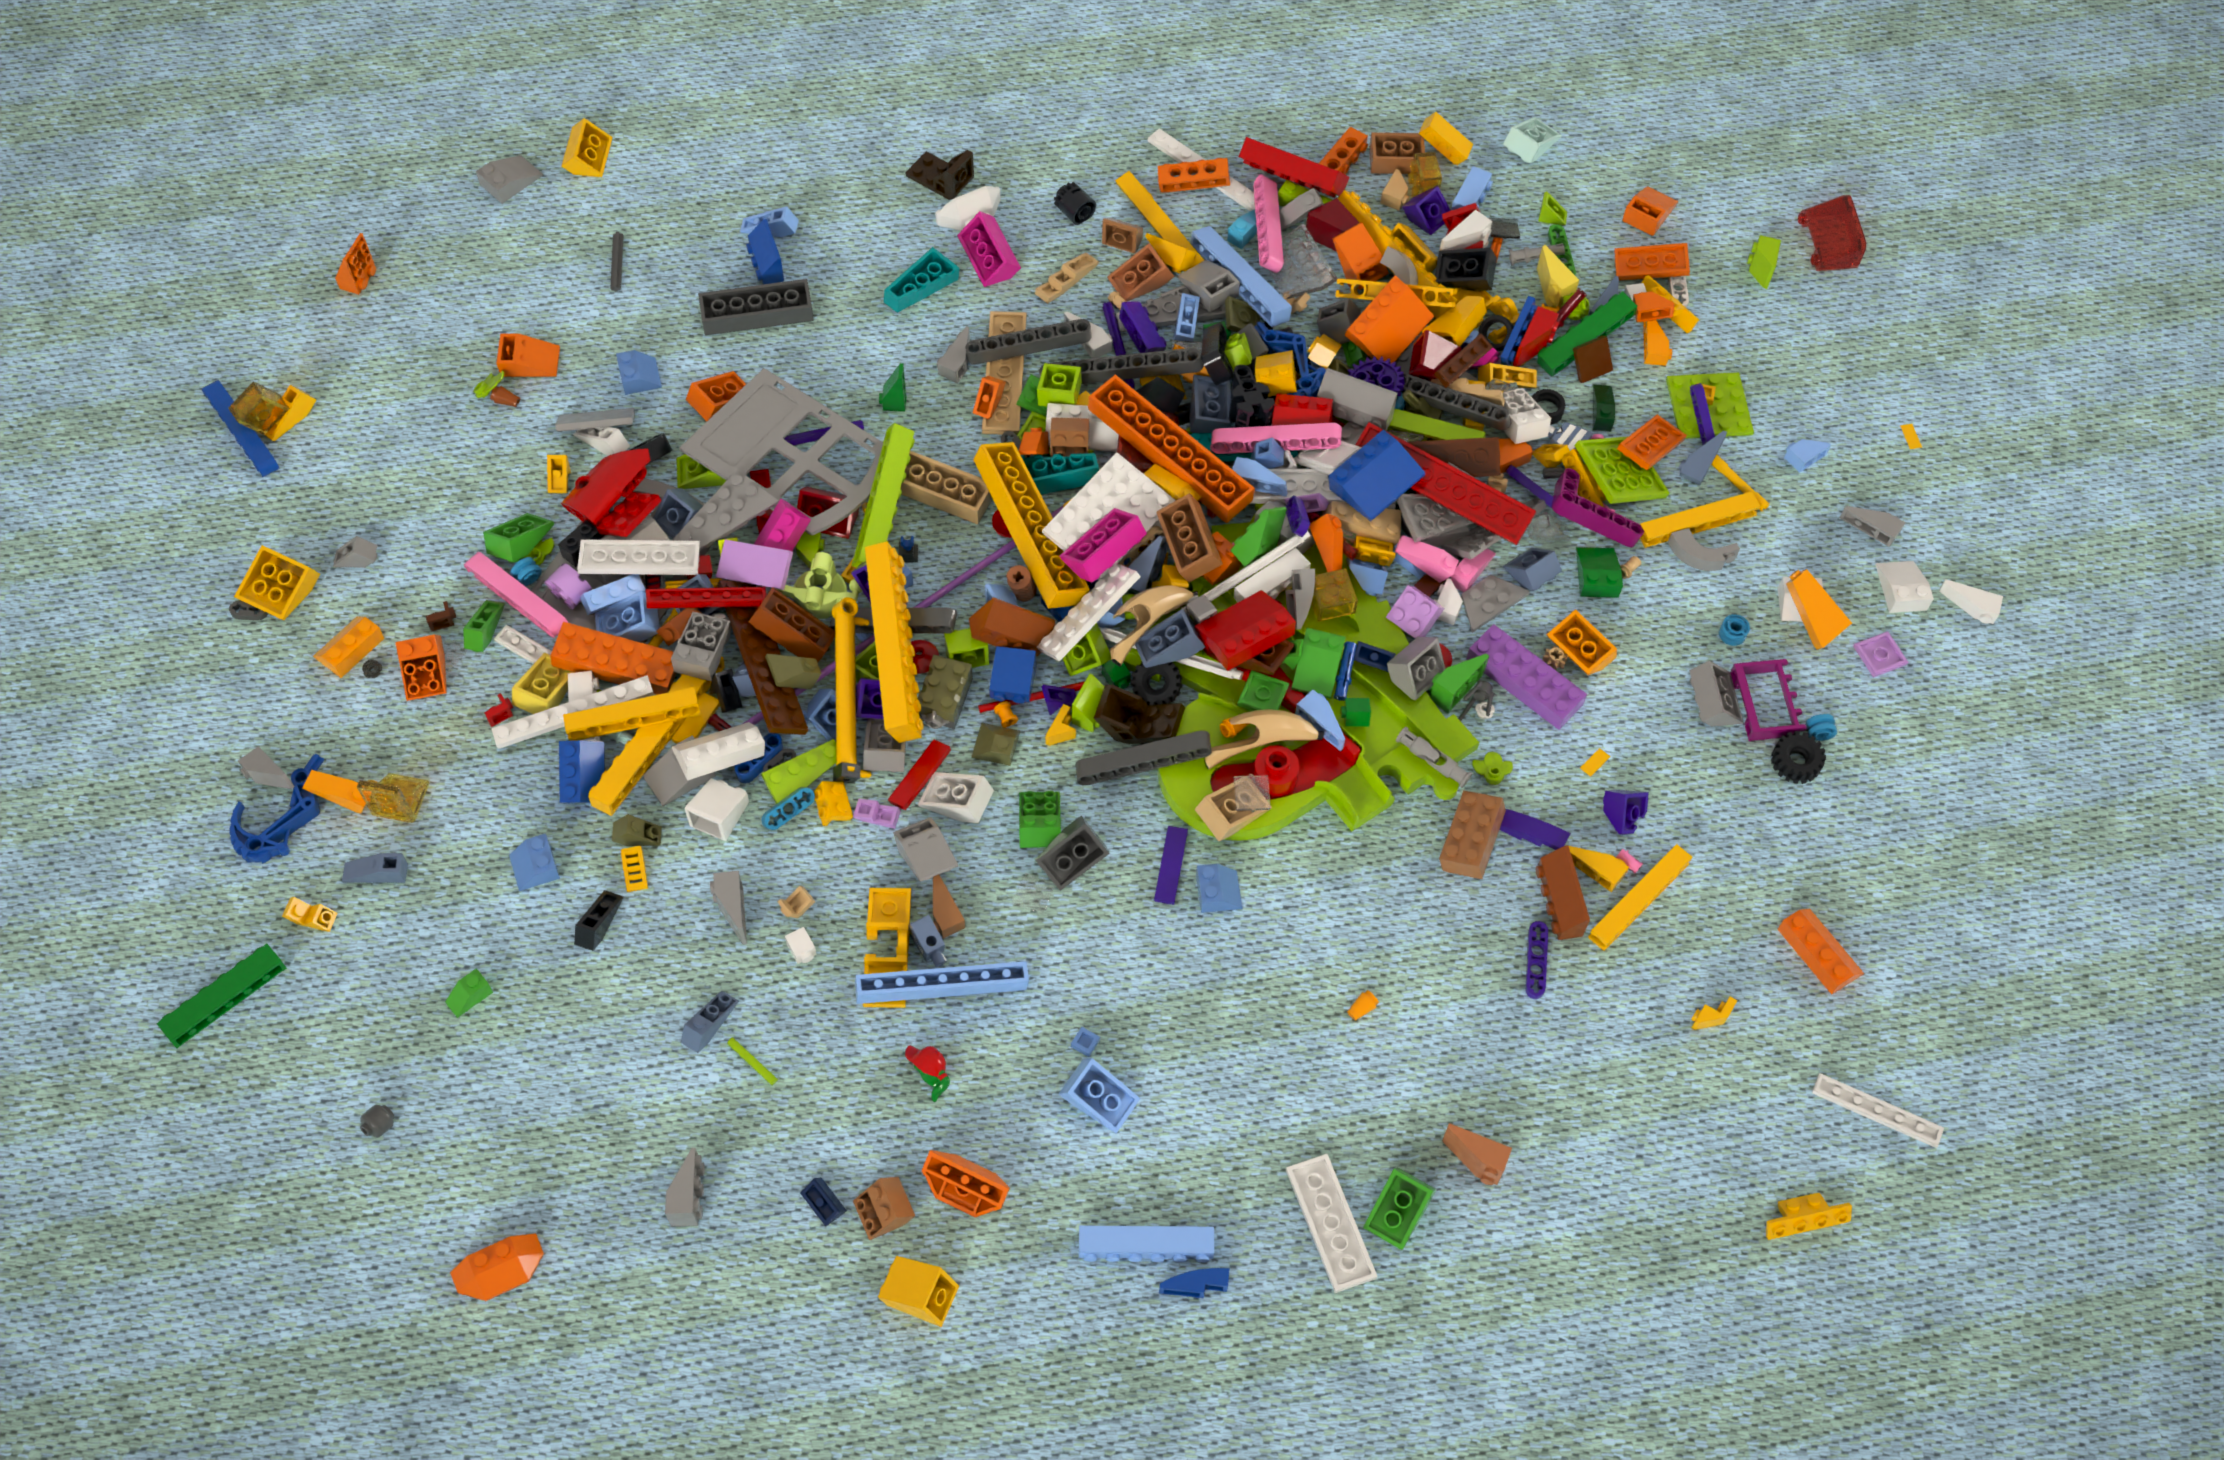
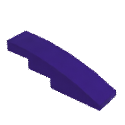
M1506 809L1499 829L1519 840L1523 838L1539 847L1544 844L1554 850L1565 846L1571 834L1552 824Z

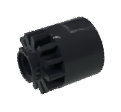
M1068 182L1067 185L1060 187L1056 197H1054V204L1075 225H1080L1091 218L1096 210V202L1075 182L1071 184Z

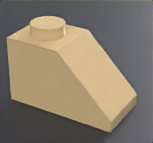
M1396 169L1382 192L1380 201L1381 204L1398 211L1409 200V196H1407L1408 186L1400 170Z

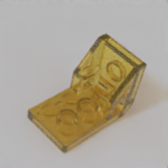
M389 773L380 782L359 780L357 789L372 816L413 823L417 818L430 783L424 779Z

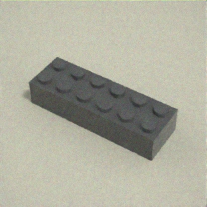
M807 279L698 293L705 336L814 321Z

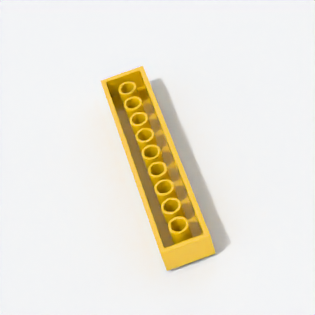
M1014 442L981 444L973 460L1048 609L1076 606L1082 597L1089 593L1090 589L1086 581L1081 579L1061 560L1060 555L1064 551L1042 533V530L1053 517Z
M886 541L865 547L884 726L885 730L898 743L922 738L923 722L919 716L921 704L917 699L919 686L915 681L917 669L913 663V657L915 656L914 648L911 645L913 634L908 626V621L911 617L906 605L909 600L904 585H906V577L902 571L904 560L901 555H898L896 549L892 548Z

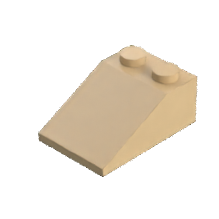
M1246 776L1205 796L1195 808V811L1220 842L1259 818L1272 807L1249 777Z

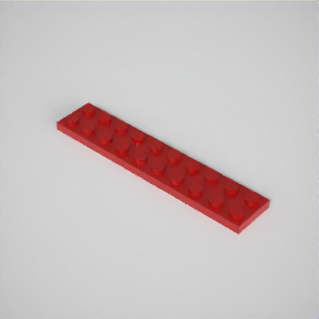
M1368 422L1355 445L1363 447L1383 429ZM1389 433L1398 440L1425 471L1426 475L1410 489L1517 546L1534 518L1536 510Z

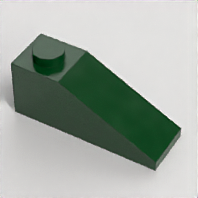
M1593 384V430L1611 432L1615 422V401L1612 386Z

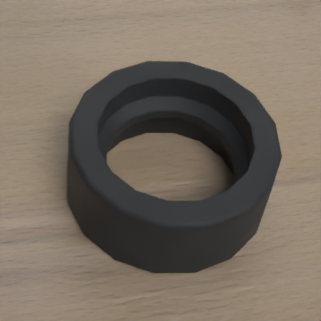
M1492 315L1481 323L1479 335L1482 334L1496 351H1503L1514 325L1503 316ZM1494 323H1502L1507 329L1506 338L1499 344H1493L1487 338V331Z
M1542 389L1533 394L1532 398L1537 403L1549 401L1557 406L1558 410L1556 412L1547 413L1551 417L1550 425L1562 419L1566 405L1560 393L1551 389Z

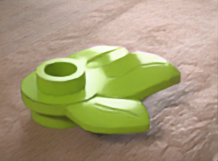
M502 370L496 376L491 373L484 381L478 383L473 390L477 398H485L502 381L504 371Z
M553 539L540 540L534 549L521 559L531 557L536 562V565H541L545 560V556L550 554L554 548Z
M1494 751L1488 752L1484 760L1472 761L1475 772L1484 775L1487 783L1491 785L1500 784L1504 776L1510 774L1513 770L1512 762L1502 761L1500 754Z

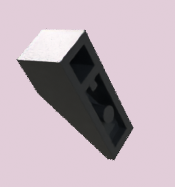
M604 890L575 925L574 945L594 951L603 940L624 896Z

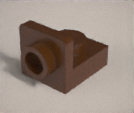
M447 601L443 602L445 611L435 612L426 616L431 632L455 626L453 619L457 618L454 607H449Z

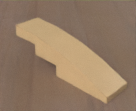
M1086 252L1064 263L1060 271L1049 276L1047 283L1036 288L1035 295L1047 304L1063 295L1093 270L1099 261Z
M1457 378L1447 387L1504 407L1505 400L1501 390H1486L1484 384H1469L1467 378ZM1431 379V382L1443 386L1438 379Z

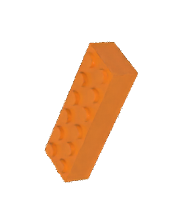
M567 622L562 623L550 655L553 667L575 673L592 671L595 678L598 677V679L619 685L648 675L653 692L656 695L668 693L676 676L671 661L673 651Z

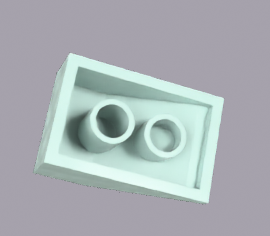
M1533 117L1513 126L1503 145L1507 147L1508 151L1519 155L1524 162L1532 163L1541 157L1562 135L1536 117Z

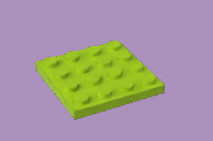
M1739 372L1673 375L1666 377L1677 429L1687 435L1686 438H1701L1690 395V386L1697 383L1716 387L1713 404H1708L1715 436L1723 430L1727 432L1726 436L1753 435L1754 430Z
M1627 437L1578 440L1574 445L1610 504L1667 498L1670 494L1653 466L1646 470L1617 449L1619 444Z

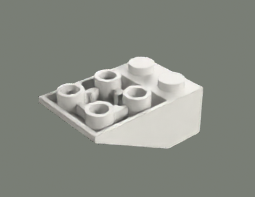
M1523 388L1502 392L1505 400L1504 407L1507 408L1511 419L1510 427L1504 431L1515 444L1548 437L1551 417Z

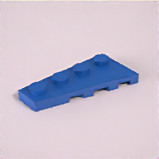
M1528 296L1500 356L1501 365L1510 366L1511 362L1515 360L1519 345L1538 307L1534 297Z

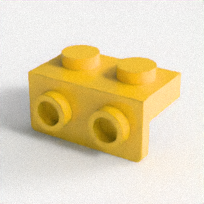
M1357 535L1354 539V559L1382 566H1390L1396 556V553L1393 552V543Z
M822 781L814 790L818 815L822 825L827 826L832 820H851L853 814L844 782Z

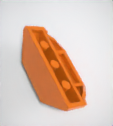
M930 1150L922 1168V1173L926 1177L936 1199L973 1217L1001 1209L1010 1189L996 1173L956 1154Z
M536 1233L510 1236L466 1256L450 1274L459 1294L488 1301L529 1282L544 1252Z

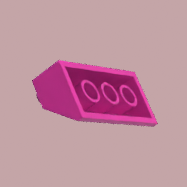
M979 211L957 235L984 287L1011 279L1021 269L994 216Z
M780 499L754 545L793 551L811 519L784 499Z
M1114 508L1060 555V558L1081 579L1093 582L1104 571L1112 567L1129 549L1138 544L1147 533L1137 515Z

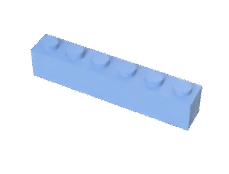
M1079 1225V1258H1083L1087 1262L1096 1261L1097 1258H1106V1261L1109 1262L1119 1261V1258H1128L1130 1262H1140L1142 1258H1151L1152 1262H1163L1164 1259H1173L1174 1262H1186L1187 1259H1196V1262L1205 1263L1214 1257V1227Z

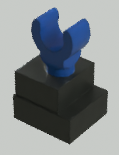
M903 536L900 538L898 555L903 557L904 562H918V545H914L913 536H911L910 540H905Z

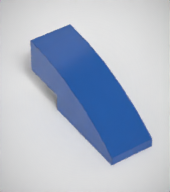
M1206 1268L1179 1274L1160 1283L1159 1294L1204 1298L1205 1290L1227 1292L1230 1268Z

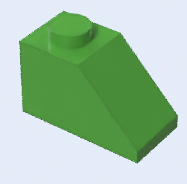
M476 968L457 982L445 1003L458 1018L491 995L493 991L489 983Z

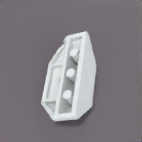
M984 186L954 198L941 210L935 212L937 225L962 231L979 211L994 216L1001 200L1000 188Z

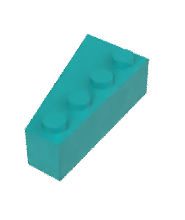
M932 247L884 290V303L898 313L959 280L960 268Z
M1095 453L1071 454L1070 456L1053 454V457L1034 455V457L1026 458L1025 455H1021L1041 495L1085 486L1099 471Z

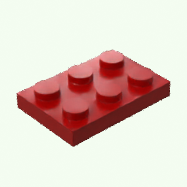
M632 492L602 520L597 530L599 534L627 537L662 500L657 494Z

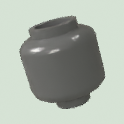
M374 1105L361 1115L360 1121L362 1125L360 1129L366 1136L371 1135L378 1138L393 1127L394 1114L386 1105Z

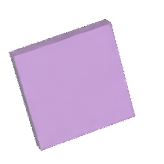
M1888 631L1855 643L1853 646L1873 678L1908 664L1907 659Z

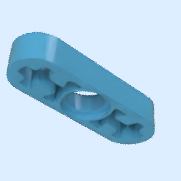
M798 788L763 814L761 819L762 825L770 830L778 829L814 802V792L810 788ZM802 792L808 793V795L806 796L807 801L800 800L797 804L793 800V798L795 800L801 799L803 797ZM786 803L793 805V811L790 814L784 813L783 807ZM780 814L781 816L784 817V818L782 819V817H779V816H778L777 818L774 819V823H775L774 825H773V824H770V823L768 824V822L770 821L769 816L776 817L777 815Z

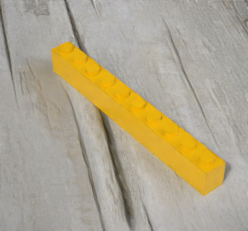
M1346 190L1342 192L1338 200L1359 222L1363 223L1382 256L1387 246L1404 253L1413 262L1417 271L1418 285L1445 287L1435 281L1437 279L1436 276L1425 270L1426 266L1414 258L1415 255L1411 250L1405 249L1402 246L1404 243L1398 237L1392 235L1393 231L1388 226H1383L1381 218L1370 212L1371 208L1359 200L1360 196L1357 193ZM1430 291L1428 298L1433 301L1436 295L1433 291ZM1442 292V302L1449 303L1452 300H1456V304L1459 302L1454 296H1450L1447 292ZM1425 305L1436 319L1451 308Z
M722 656L716 673L721 672L725 668ZM681 674L677 682H673L669 692L695 687L699 700L703 692L706 693L709 690L711 681ZM686 718L638 728L632 740L625 744L622 753L614 758L608 771L603 772L598 784L590 789L588 796L591 806L612 816Z

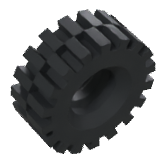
M1142 662L1135 667L1136 670L1132 673L1133 680H1131L1133 693L1140 696L1148 705L1169 704L1174 702L1175 698L1180 695V689L1183 687V678L1179 668L1173 662L1145 668ZM1156 674L1163 676L1165 684L1160 690H1154L1150 686V679Z
M1795 731L1793 735L1789 732L1786 736L1783 735L1771 754L1773 756L1771 764L1775 763L1773 769L1775 771L1779 770L1778 775L1780 777L1784 775L1786 776L1785 780L1788 782L1792 779L1794 784H1798L1799 780H1801V784H1805L1807 780L1811 782L1819 775L1825 764L1826 755H1824L1825 749H1820L1822 743L1820 741L1816 743V737L1813 735L1809 738L1807 737L1808 733L1804 732L1803 735H1800V731ZM1793 753L1802 755L1805 758V763H1795L1790 755Z

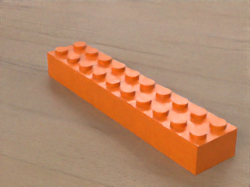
M1116 374L1089 396V411L1151 462L1187 482L1201 496L1199 501L1225 523H1228L1253 501L1255 488Z

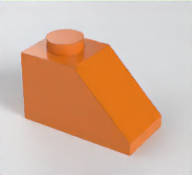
M1652 291L1633 294V302L1637 305L1635 315L1637 323L1673 317L1674 302Z
M992 376L982 377L973 414L991 419L1002 398L1006 381Z
M1030 428L1031 432H1024L1018 450L1020 455L1049 454L1048 432H1043L1042 428Z

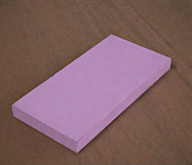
M725 539L716 577L784 590L793 552Z

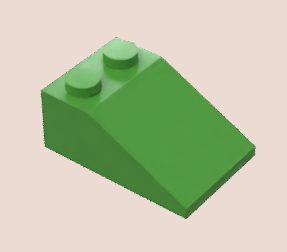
M526 513L483 532L486 553L496 558L508 560V562H518L534 549L554 526V521Z
M1306 628L1301 658L1297 664L1291 690L1307 694L1315 690L1325 698L1331 699L1346 637Z
M1483 654L1447 667L1442 673L1438 672L1432 680L1434 684L1429 691L1432 701L1449 713L1484 675L1489 655Z
M1398 1167L1394 1168L1363 1228L1403 1250L1437 1189Z

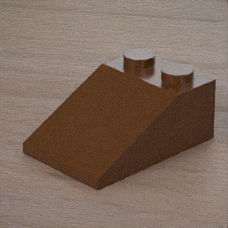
M1284 640L1238 665V667L1274 675L1295 644Z

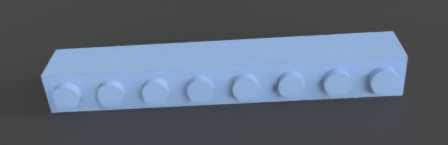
M1211 226L1192 231L1190 244L1204 260L1229 270L1240 282L1239 295L1271 327L1290 320L1292 306Z
M1026 961L861 974L855 977L856 1003L864 1004L1022 991L1027 989L1029 977Z

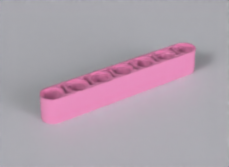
M1261 174L1255 179L1253 185L1260 266L1278 273L1283 267L1284 259L1277 183Z
M1337 423L1219 428L1212 432L1210 449L1216 454L1252 453L1257 442L1272 437L1284 451L1334 449L1341 445L1342 427Z
M478 551L463 564L468 572L471 571L475 574V578L552 638L559 634L563 622L568 623L563 615Z

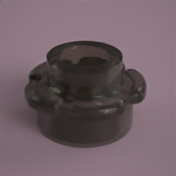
M367 660L362 666L364 676L367 678L378 677L382 671V665L376 660Z

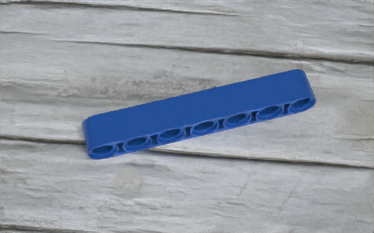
M216 380L201 388L205 397L208 398L212 407L218 412L219 417L225 422L226 427L234 435L248 458L251 459L257 471L262 475V478L280 469L272 454L221 382Z

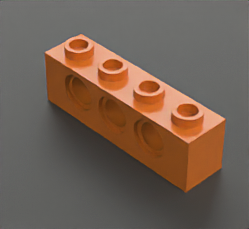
M1349 127L1318 164L1346 175L1350 165L1357 162L1359 154L1366 151L1368 135Z
M1228 158L1158 166L1160 193L1230 186Z

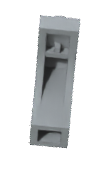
M1387 246L1380 263L1389 267L1395 276L1405 284L1418 285L1417 271L1411 259L1404 253Z
M1689 528L1671 533L1668 540L1673 553L1682 562L1704 571L1722 570L1724 563L1733 562L1740 550L1737 543L1720 548L1704 547L1695 540Z

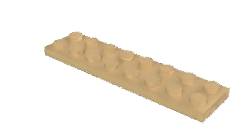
M990 311L988 337L1026 330L1027 312ZM1024 355L987 362L986 376L995 377L1006 381L1002 398L991 419L983 417L982 434L1002 435L1006 431L1019 433L1021 407L1016 405L1022 393Z

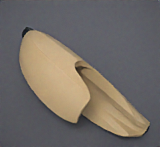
M1172 585L1156 586L1144 590L1126 601L1114 614L1113 619L1129 611L1135 616L1137 625L1132 632L1110 649L1112 662L1121 667L1135 643L1162 615H1166L1188 604V600L1198 595V592H1191L1185 588Z
M1266 709L1242 713L1230 718V724H1254L1256 726L1255 733L1243 740L1212 747V753L1205 757L1204 763L1206 768L1210 770L1234 755L1276 741H1322L1324 732L1317 731L1307 720L1287 711Z

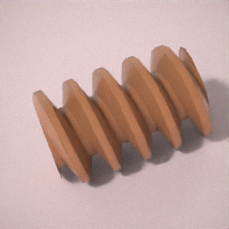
M1021 565L1010 568L1006 575L1007 583L1015 594L1016 599L1022 602L1031 600L1037 592V586L1029 570Z

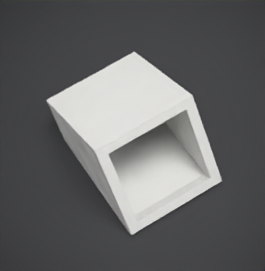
M711 778L684 809L690 827L727 841L748 805L749 798L744 789L734 788L723 780L717 781Z

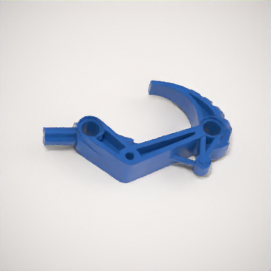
M1257 322L1254 328L1269 349L1267 354L1293 350L1300 379L1296 381L1297 392L1287 393V395L1317 397L1326 369L1323 367L1317 369L1308 364L1305 337L1294 333L1268 330L1263 322Z
M313 754L304 768H298L292 772L291 781L294 788L289 805L291 809L260 835H254L242 829L241 816L245 807L242 802L238 801L231 816L229 832L234 850L238 855H242L245 861L262 862L263 864L274 856L280 854L281 856H287L290 853V848L287 845L289 835L317 817L320 813L317 795L302 789L311 770L317 771L324 762V758L318 754Z

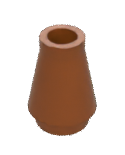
M496 386L491 392L490 399L494 403L517 407V404L520 402V397L502 386Z

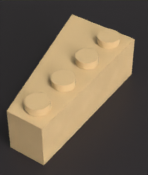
M1332 501L1322 513V516L1330 514L1338 517L1342 524L1343 537L1354 540L1357 535L1393 543V548L1400 540L1401 510L1386 508L1372 521H1369L1348 503Z

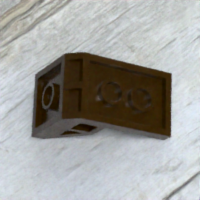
M965 150L954 156L948 163L926 151L905 172L906 177L948 200L954 199L974 178L973 152Z
M1110 684L1104 687L1094 719L1115 741L1126 744L1151 743L1177 735L1185 706L1182 703L1148 705L1140 696Z

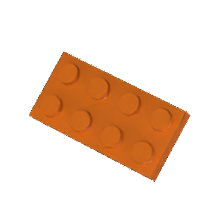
M1687 243L1614 248L1616 276L1619 277V281L1644 279L1647 275L1652 278L1690 275Z
M1657 414L1622 441L1617 449L1640 467L1649 470L1681 444L1687 435Z

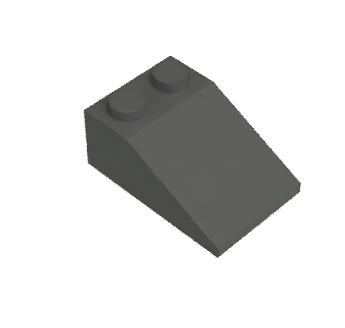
M1081 815L1065 827L1035 861L1061 891L1110 853L1103 841Z

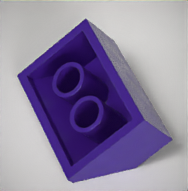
M1140 301L1121 303L1119 319L1138 352L1165 351L1166 341L1163 337L1159 336L1155 322H1151L1149 319L1147 308L1145 306L1142 307Z

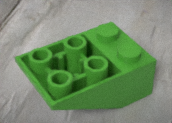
M1286 507L1263 510L1258 516L1259 519L1247 527V532L1235 540V545L1232 547L1231 552L1244 567H1247L1277 547L1287 511Z
M1019 792L1020 848L1047 847L1061 833L1060 792Z

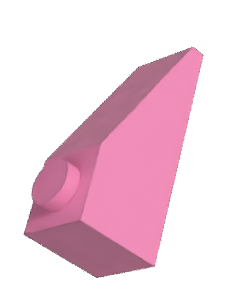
M1404 535L1400 537L1395 549L1396 553L1439 583L1453 576L1459 562L1458 559L1443 549L1421 541L1414 543L1412 538Z
M1487 548L1473 559H1462L1456 567L1453 576H1451L1454 586L1462 592L1470 589L1496 553Z

